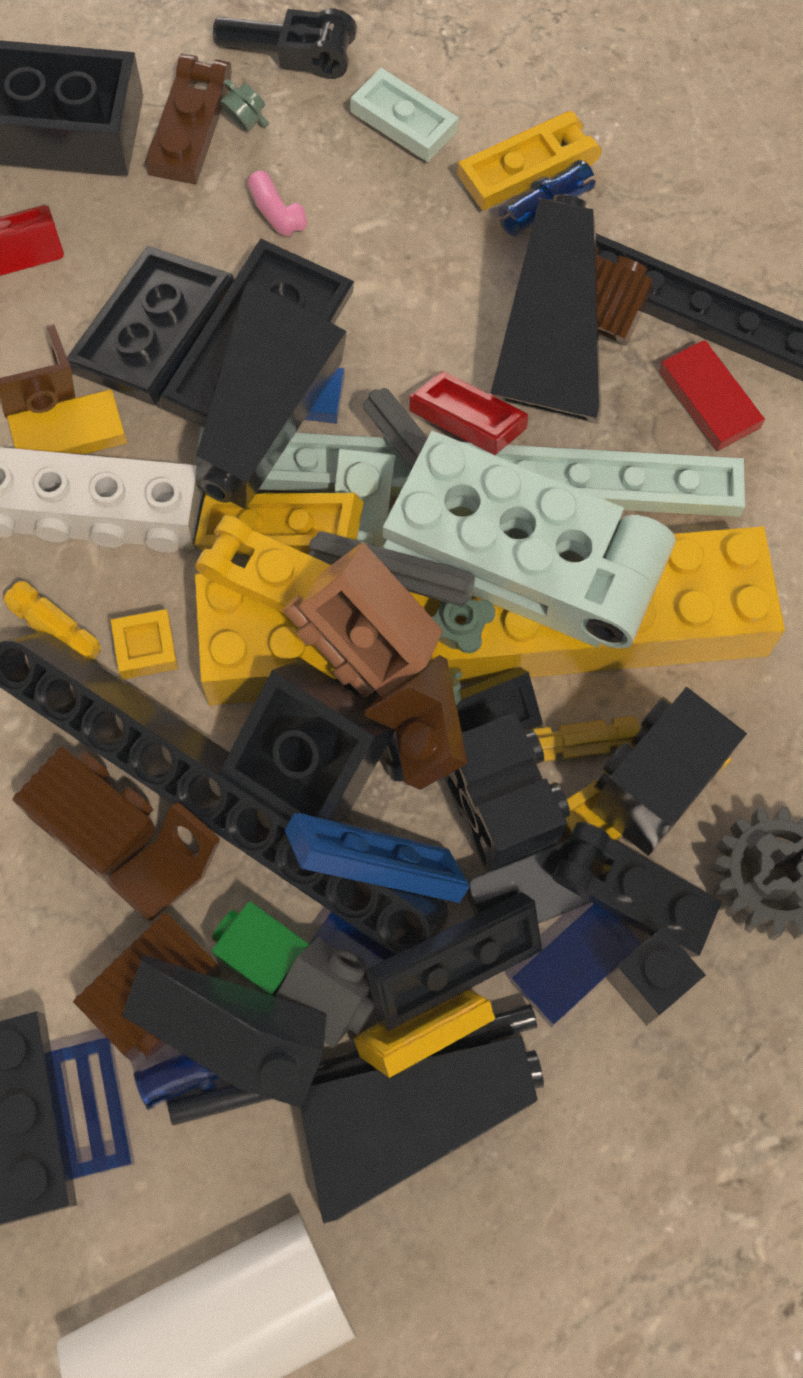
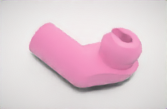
M256 171L250 175L247 186L256 207L278 234L292 236V232L303 231L307 227L303 206L299 203H293L285 207L271 176L267 172Z

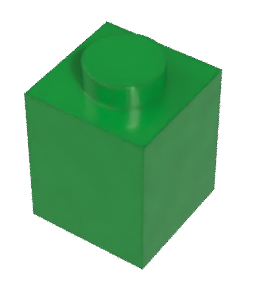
M249 901L240 913L233 909L220 922L212 936V940L217 944L211 952L218 963L253 989L276 997L297 956L309 944Z

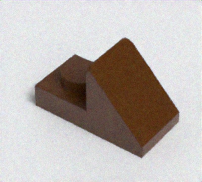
M441 655L430 660L426 668L382 697L379 696L364 711L366 717L395 729L405 784L421 790L468 764L448 661Z

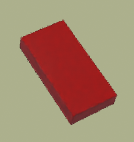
M705 339L661 362L658 372L716 451L761 429L765 421L764 416Z
M441 371L410 395L409 399L410 412L493 455H497L527 429L528 413L444 371Z

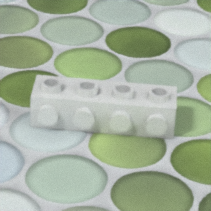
M0 447V537H10L13 533L36 535L50 542H65L68 538L91 540L100 546L111 548L120 547L123 543L147 545L152 550L164 553L175 552L179 548L195 550L194 544L204 494L201 485L197 484L196 465Z

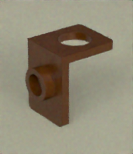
M54 324L46 326L51 358L54 365L0 378V402L6 419L9 415L25 411L33 413L47 412L59 402L75 399L71 367Z
M176 802L169 808L157 840L114 872L109 878L108 885L146 920H154L204 879L220 839L182 804ZM178 826L188 829L195 836L199 844V853L191 851L183 844L178 835Z

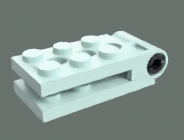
M431 431L383 525V538L387 539L383 548L471 572L475 577L472 596L488 600L498 607L597 648L600 644L613 648H628L633 644L674 548L676 539L669 528L654 519L640 515H628L621 519L624 511L622 506L435 431Z

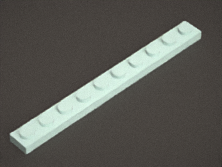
M200 427L199 444L204 427ZM295 433L259 489L334 493L339 449L395 455L391 497L399 496L411 469L386 438ZM462 442L477 449H480L482 451H485L472 443ZM507 445L495 455L622 506L627 511L741 517L745 508L744 458Z

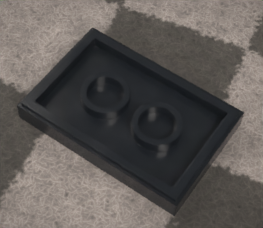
M147 246L68 355L67 359L72 374L156 405L233 283V275Z

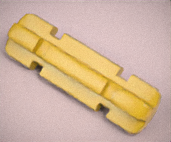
M26 581L16 582L5 593L3 600L7 608L20 619H25L28 622L27 625L36 632H46L55 636L92 662L100 654L101 646L93 635L85 629L77 627V622L46 597H40L38 595L39 592Z
M624 716L612 718V724L606 725L605 719L559 725L556 732H552L551 727L535 728L533 730L541 743L544 762L556 761V755L562 754L563 759L610 753V747H616L617 750L625 741L631 745L632 740L641 728L636 717Z

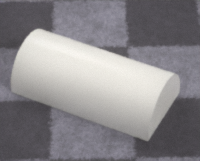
M300 1212L59 1338L57 1341V1357L62 1378H283L355 1339L357 1336Z

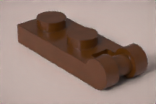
M180 54L177 62L176 77L146 159L148 175L197 184L222 110L220 101L228 92L223 82L226 79L231 81L232 67L230 62L215 59L210 64L200 62L196 55ZM196 82L208 84L207 90L194 88Z

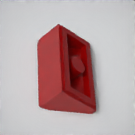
M44 204L0 216V276L60 260L64 257V251L49 205L46 206Z

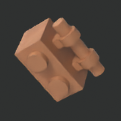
M361 542L324 570L304 599L297 595L282 610L297 626L294 633L306 646L313 644L333 665L331 673L343 685L350 683L363 698H366L375 690L382 697L426 668L443 632L442 628L364 542Z

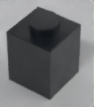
M663 926L620 962L606 979L647 1026L706 975Z

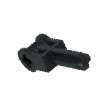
M335 8L324 9L320 12L287 9L283 24L217 17L213 24V41L217 45L278 52L280 68L309 71L326 79H337L347 72L349 64L347 55L348 45L352 44L357 33L355 20L343 10ZM333 23L334 26L333 30L331 31V29H329V25ZM330 57L333 59L332 64H329Z

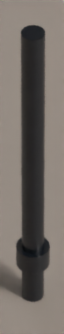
M531 1004L494 1013L495 1020L428 1057L462 1048L469 1049L490 1044L491 1040L536 1029L538 1026ZM358 1050L320 1060L311 1086L376 1071L377 1069L360 1058ZM228 1084L168 1100L167 1106L171 1123L175 1126L272 1099Z

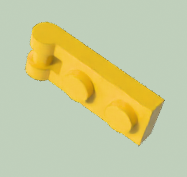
M567 111L459 161L457 176L481 210L485 211L575 167L579 169L590 167L601 156L602 148L592 136H586L583 133V123L573 111Z
M228 515L222 517L214 533L217 539L212 548L204 549L195 564L196 570L209 580L284 613L282 611L283 608L297 595L304 599L319 575L331 566L326 562L258 533L242 520ZM237 550L251 556L245 568L231 562Z

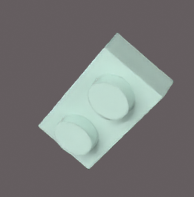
M380 68L350 98L351 113L426 162H429L458 132L459 117L383 68Z
M339 449L334 493H356L364 502L357 541L382 548L386 542V539L383 538V525L390 512L395 455Z

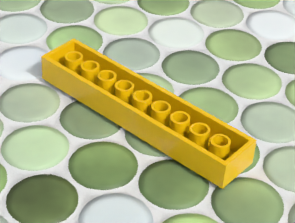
M765 527L674 534L676 539L674 548L633 644L628 648H613L602 644L597 648L492 604L495 608V617L491 623L485 625L481 636L482 645L477 651L464 653L446 646L439 640L430 660L441 655L447 659L449 668H460L462 677L458 680L462 684L483 682L518 667L528 671L530 677L768 657L784 634L785 626ZM195 574L201 683L209 706L256 702L273 669L301 658L329 677L337 679L331 673L333 665L313 644L306 646L294 633L297 626L284 613L213 582L202 574ZM409 592L431 617L436 615L441 605L439 600ZM474 596L471 598L476 601L482 600ZM460 615L455 618V621L458 624H464L466 618Z

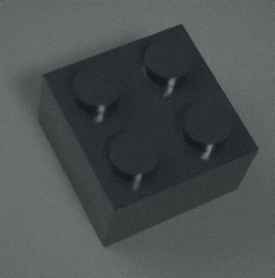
M301 658L271 671L220 772L289 819L292 818L294 813H301L341 823L346 820L393 736L395 729L366 717L364 711L371 705L370 702Z
M687 686L673 703L664 696L656 703L640 725L642 728L632 740L631 745L625 741L603 767L602 771L604 773L594 785V788L601 794L592 811L647 856L658 846L747 735L744 730Z

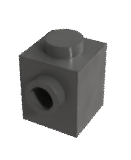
M320 937L297 956L276 995L277 998L327 1013L324 1043L332 1048L339 1043L349 1030L357 1035L360 1034L375 1011L373 1000L370 998L371 990L366 969H368L366 962L358 954L344 948H336Z

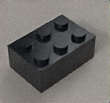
M0 40V164L128 175L144 96L135 52Z

